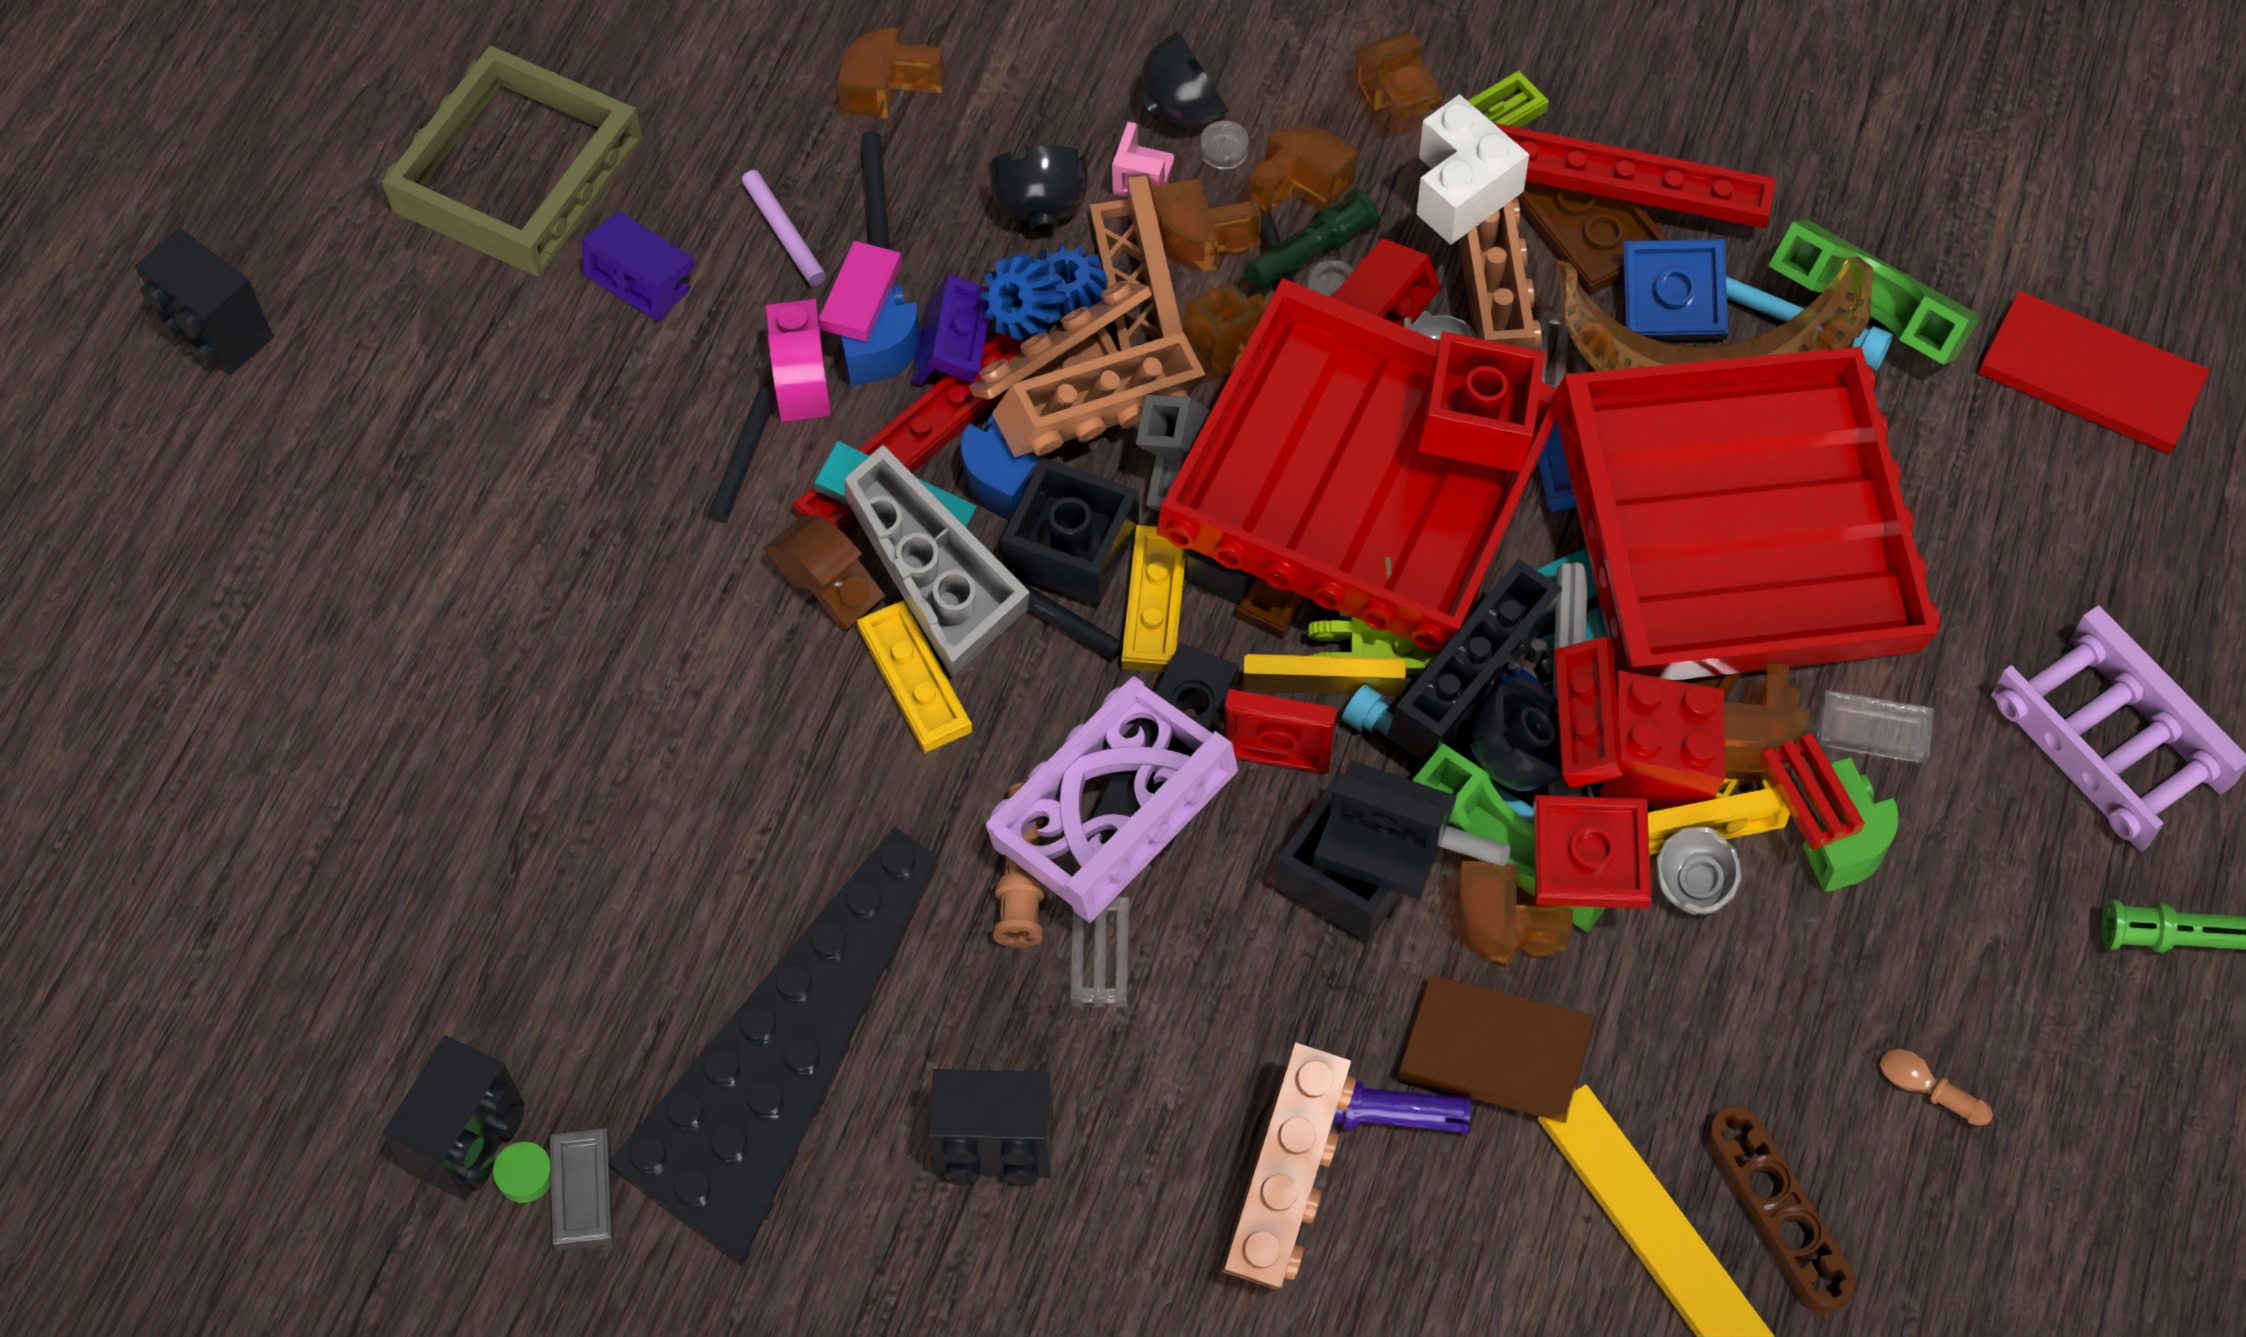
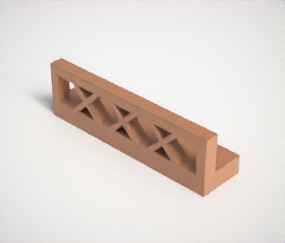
M1147 175L1127 178L1128 199L1089 205L1101 268L1108 277V287L1121 281L1144 285L1140 282L1144 277L1145 285H1148L1152 296L1146 299L1150 303L1140 316L1127 311L1113 320L1120 351L1131 348V342L1140 332L1155 340L1183 332ZM1130 215L1132 225L1122 237L1104 228L1103 219ZM1134 238L1136 241V245L1131 243ZM1108 244L1113 246V248L1110 251ZM1122 252L1139 260L1141 263L1131 276L1119 271L1112 265ZM1152 317H1153L1154 325L1151 324V323H1149V321H1150V319H1151ZM1125 323L1131 326L1128 331Z

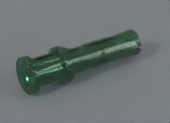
M1358 188L1350 190L1345 195L1344 201L1331 209L1321 208L1314 214L1311 223L1305 228L1271 247L1265 253L1244 264L1246 269L1244 274L1247 281L1254 289L1263 291L1276 280L1289 274L1327 249L1340 250L1347 244L1349 237L1361 230L1370 231L1378 225L1379 214L1375 203L1363 190Z

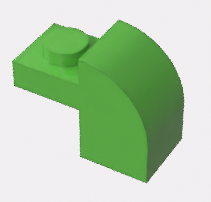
M1851 757L1833 762L1831 766L1865 822L1862 831L1815 850H1811L1806 840H1804L1802 845L1824 893L1859 883L1870 877L1883 862L1898 827V810L1894 798L1874 804V793L1871 783L1864 774L1859 775ZM1821 786V789H1822V791H1823V793H1824L1826 799L1828 800L1830 806L1832 807L1833 811L1835 812V814H1836L1837 818L1839 819L1840 823L1843 824V822L1841 821L1840 817L1838 816L1836 810L1834 809L1833 805L1831 804L1829 798L1827 797L1826 793L1824 792V790H1823V788H1822V786ZM1822 819L1816 821L1821 832L1827 831Z

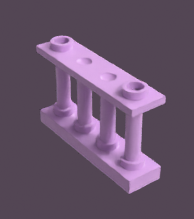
M2098 605L2081 618L2070 640L2075 649L2028 681L2012 665L2003 671L1991 696L1996 700L2001 713L2010 721L2017 722L2109 819L2110 825L2116 834L2124 840L2130 841L2142 852L2150 846L2164 824L2156 816L2158 813L2201 782L2208 783L2219 795L2226 792L2237 783L2245 771L2246 754ZM2088 665L2095 667L2112 687L2064 720L2043 696ZM2123 705H2132L2148 721L2150 726L2102 759L2080 735ZM2162 743L2170 744L2188 762V765L2140 799L2118 775Z

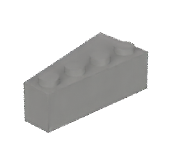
M882 445L844 478L845 499L952 679L1027 611L1030 592Z

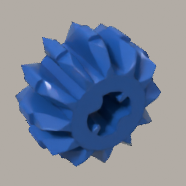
M1062 243L1058 247L1057 253L1053 254L1044 249L1041 250L1038 257L1050 262L1049 274L1057 273L1063 277L1055 287L1056 293H1062L1068 297L1064 302L1056 303L1055 305L1062 317L1080 307H1088L1089 309L1103 300L1101 293L1108 288V277L1105 275V271L1101 270V262L1098 259V255L1086 257V252L1082 245L1073 252L1067 251ZM1049 323V327H1052L1055 323Z
M1028 253L1016 254L1013 258H1001L996 261V271L988 272L982 276L990 287L989 291H984L978 295L982 300L988 301L990 306L982 317L987 320H996V333L1001 335L1011 334L1012 339L1019 341L1028 340L1032 335L1050 332L1049 323L1058 322L1059 319L1063 318L1055 307L1056 303H1062L1068 298L1062 293H1056L1055 287L1063 277L1057 273L1049 274L1050 262L1045 259L1034 260L1033 256H1030Z

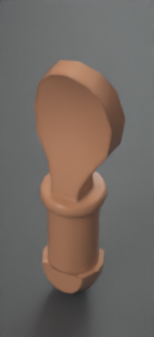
M1894 1049L1889 1050L1882 1056L1880 1067L1884 1076L1894 1085L1907 1091H1920L1930 1094V1101L1932 1103H1940L1968 1119L1967 1122L1972 1125L1983 1126L1992 1120V1109L1982 1098L1978 1100L1955 1087L1945 1077L1940 1081L1934 1079L1925 1061L1914 1052Z

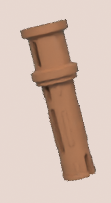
M1024 782L1013 784L1008 788L1009 799L1025 784ZM1040 820L1023 836V839L1031 845L1039 846L1040 836L1036 830L1040 829ZM1005 855L1004 876L996 884V897L1000 900L999 922L993 927V939L1007 947H1033L1038 945L1043 937V929L1038 924L1039 902L1045 897V886Z

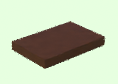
M1525 181L1524 192L1516 197L1519 202L1520 211L1588 296L1624 279V241L1669 240L1639 203Z
M1430 974L1401 1064L1400 1080L1566 1123L1593 1032L1595 1016Z

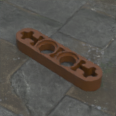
M1730 1106L1723 1108L1715 1115L1708 1130L1707 1143L1710 1151L1803 1304L1817 1314L1831 1315L1838 1313L1846 1307L1855 1291L1856 1279L1851 1267L1760 1119L1745 1107ZM1727 1124H1730L1731 1128L1735 1131L1744 1128L1747 1132L1743 1141V1147L1751 1160L1742 1168L1738 1164L1741 1163L1745 1153L1740 1144L1735 1139L1727 1142L1723 1139ZM1757 1152H1760L1762 1154L1760 1156L1753 1157ZM1767 1171L1779 1180L1781 1192L1775 1197H1761L1751 1189L1749 1176L1754 1172ZM1791 1220L1804 1224L1810 1231L1811 1243L1804 1248H1793L1787 1245L1781 1238L1780 1225ZM1818 1251H1821L1823 1254L1816 1263V1267L1825 1280L1835 1278L1839 1282V1286L1834 1292V1298L1827 1290L1818 1293L1814 1289L1819 1276L1811 1261L1803 1269L1798 1265L1810 1260Z

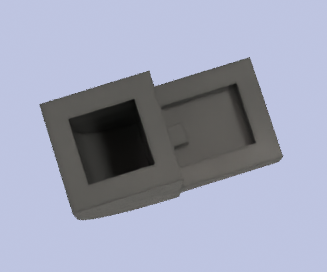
M1145 395L1136 445L1156 456L1146 506L1155 511L1161 510L1165 497L1211 413L1207 407L1191 397Z

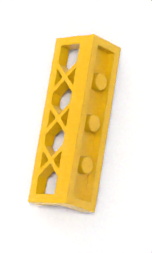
M1763 765L1725 772V780L1719 790H1726L1723 794L1717 792L1713 800L1673 808L1648 804L1650 808L1656 810L1648 813L1650 855L1659 853L1664 841L1681 828L1706 826L1714 829L1718 835L1726 840L1785 828L1790 812ZM1759 783L1761 790L1731 796L1736 785Z

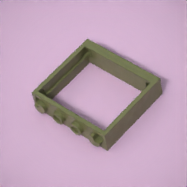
M490 45L482 56L469 66L466 76L452 94L444 97L439 110L426 127L418 130L412 144L399 161L393 163L388 168L382 184L392 212L539 277L643 139L637 110L633 106ZM501 86L599 128L522 230L423 186Z

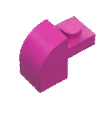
M816 299L766 305L771 364L781 422L832 416Z

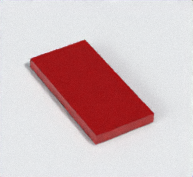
M2019 291L1978 374L2171 454L2210 369Z

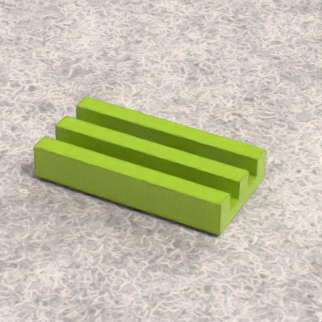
M1519 70L1468 100L1480 112L1489 108L1484 116L1491 122L1519 128L1546 113L1549 100ZM1519 89L1523 91L1506 102H1499Z

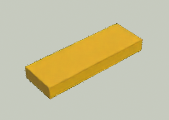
M1137 525L1121 660L1122 670L1165 673L1177 649L1186 560L1183 558L1185 549L1179 548L1171 544L1166 538L1156 535L1158 526Z
M901 600L857 620L858 630L924 754L972 733V724L905 600Z
M1247 654V656H1244L1243 688L1244 691L1355 694L1366 684L1381 695L1402 696L1406 677V660L1396 658Z

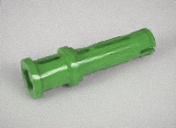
M2109 899L2103 908L2101 935L2105 948L2117 950L2121 945L2150 946L2152 951L2159 953L2171 950L2174 945L2246 950V916L2176 912L2174 907L2163 902H2156L2153 907L2123 906L2120 900ZM2129 924H2142L2144 928H2132ZM2178 927H2182V931H2177ZM2202 928L2239 930L2240 935L2206 933L2202 931Z

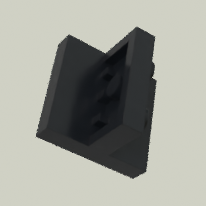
M1351 761L1346 775L1339 773L1333 788L1330 816L1314 854V864L1420 900L1454 811L1457 796Z

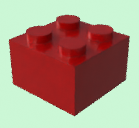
M1442 331L1430 373L1418 452L1521 472L1534 436L1546 352Z
M1618 670L1616 674L1623 776L1600 781L1599 795L1611 798L1647 799V804L1666 808L1713 800L1725 780L1724 689Z

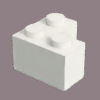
M1460 94L1423 120L1419 158L1432 170L1420 178L1417 215L1452 245L1524 192L1529 154Z

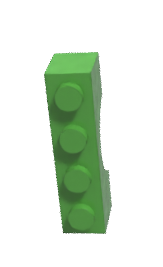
M1808 219L1792 222L1769 263V267L1812 291L1835 297L1856 262L1864 306L1863 312L1892 330L1900 341L1944 365L1957 359L1981 318L1979 314Z
M1442 744L1412 781L1456 795V805L1448 826L1509 845L1510 856L1504 866L1484 860L1480 861L1535 897L1534 825L1518 815L1501 798L1486 771L1445 744ZM1548 906L1587 933L1606 909L1605 907Z

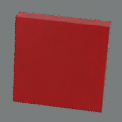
M1228 689L1225 703L1224 737L1232 742L1235 759L1326 775V773L1329 774L1332 760L1337 708Z
M1535 795L1533 803L1535 905L1649 909L1651 904L1647 799Z

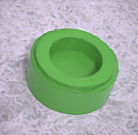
M517 1142L507 1146L499 1153L494 1162L493 1177L500 1192L507 1199L517 1203L532 1202L542 1197L551 1186V1162L545 1150L539 1145L532 1142Z

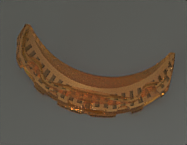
M1848 257L1837 276L1824 292L1802 312L1779 327L1760 336L1732 344L1707 347L1674 345L1643 336L1611 318L1582 289L1577 281V271L1568 260H1557L1556 262L1563 321L1576 347L1595 371L1848 348L1855 337L1857 339L1860 337L1870 319L1873 267L1860 257Z

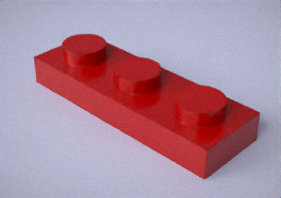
M1604 636L1555 649L1562 776L1568 787L1572 789L1623 776L1614 649L1608 637Z

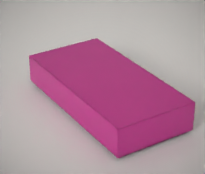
M853 241L818 319L820 330L868 342L902 265L901 253Z

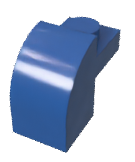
M900 283L892 285L868 342L840 335L851 386L893 377L907 368L917 355L920 341L916 302L905 304Z
M991 415L984 431L968 424L963 433L961 453L964 480L969 494L980 506L1011 521L1039 464V458L1029 453L1014 457L996 420Z

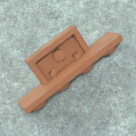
M1121 281L1108 287L1101 293L1103 300L1089 309L1088 307H1080L1066 314L1061 319V327L1050 334L1040 333L1029 338L1021 344L1022 352L1008 361L1000 359L984 367L979 372L981 378L969 386L972 395L993 399L1009 389L1014 383L1118 352L1105 326L1152 296L1148 285L1130 284L1128 281Z

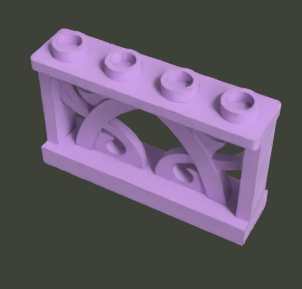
M1133 676L1122 687L1112 690L1105 698L1102 707L1085 724L1075 727L1068 735L1065 744L1048 761L1038 764L1029 775L1028 781L1010 799L1001 801L995 807L990 819L986 823L993 847L1072 905L1074 912L1091 923L1238 772L1232 742L1216 731L1212 734L1144 686L1143 681ZM1140 718L1150 719L1159 727V734L1152 748L1145 747L1146 738L1141 726L1136 736L1132 738L1123 737ZM1172 735L1195 751L1191 757L1167 750ZM1138 771L1134 781V790L1140 809L1131 818L1124 815L1109 814L1093 818L1082 825L1081 801L1085 780L1114 772ZM1153 772H1157L1153 778L1154 783L1156 784L1161 781L1165 783L1153 794L1146 789L1150 776ZM1043 816L1048 817L1049 823L1044 828L1036 830L1039 836L1054 837L1063 831L1065 833V836L1060 840L1045 846L1031 845L1023 839V836ZM1108 829L1115 830L1116 833L1105 844L1100 842L1102 835L1098 832ZM1096 834L1094 837H1092V838L1090 839L1089 842L1087 841V838H1089V837H1091L1092 835ZM1070 850L1080 870L1072 877L1051 860Z

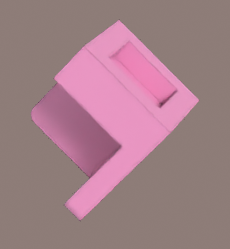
M1127 122L1112 164L1113 195L1128 198L1127 178L1147 175L1153 204L1160 205L1174 165V155L1138 146L1137 123Z

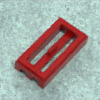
M1812 733L1802 736L1798 743L1794 744L1791 740L1783 743L1779 750L1774 751L1772 747L1762 752L1760 761L1811 850L1862 831L1865 822ZM1802 756L1805 757L1806 761L1808 762L1810 768L1812 769L1813 773L1815 774L1817 780L1819 781L1820 785L1822 786L1824 792L1826 793L1827 797L1829 798L1831 804L1833 805L1834 809L1836 810V812H1837L1838 816L1840 817L1841 821L1843 822V824L1840 823L1839 819L1837 818L1835 812L1833 811L1832 807L1830 806L1828 800L1826 799L1825 795L1823 794L1821 788L1819 787L1818 783L1816 782L1814 776L1812 775L1811 771L1809 770V768H1808L1807 764L1805 763L1804 759L1802 758ZM1789 762L1803 787L1810 804L1815 807L1827 831L1821 832L1785 770L1783 763Z

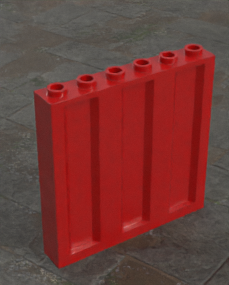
M1282 278L1161 505L1156 535L1166 538L1171 544L1179 548H1190L1214 558L1218 563L1227 568L1240 569L1264 579L1269 585L1277 589H1288L1312 599L1316 604L1325 609L1338 610L1360 619L1375 630L1388 631L1408 639L1423 650L1440 653L1466 622L1555 428L1557 418L1552 396L1557 388L1541 382L1534 436L1521 472L1418 452L1430 373L1439 341ZM1385 557H1391V575L1389 579Z
M1862 347L1564 375L1552 396V401L1604 627L1614 649L1615 674L1620 670L1664 679L1680 680L1920 653L1939 633V612L1935 603L1930 602L1925 584L1926 564L1923 556L1917 553L1912 536L1913 516L1910 508L1904 505L1899 487L1900 468L1896 459L1891 458L1886 439L1888 433L1887 420L1884 413L1878 409L1874 395V372L1870 365H1866Z

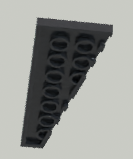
M895 827L886 835L608 1162L615 1173L740 1266L750 1256L749 1249L763 1220H767L778 1189L787 1171H791L797 1159V1150L813 1117H817L851 1047L850 1041L863 1014L866 1015L873 1001L872 995L885 968H889L896 954V945L909 919L913 918L938 867V860L935 854Z

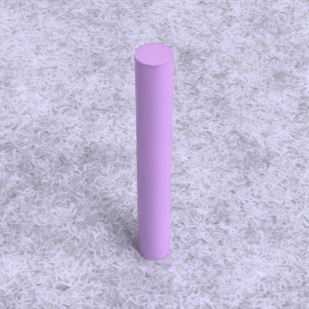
M750 170L742 177V183L808 284L814 287L823 283L826 279L825 272L757 170Z

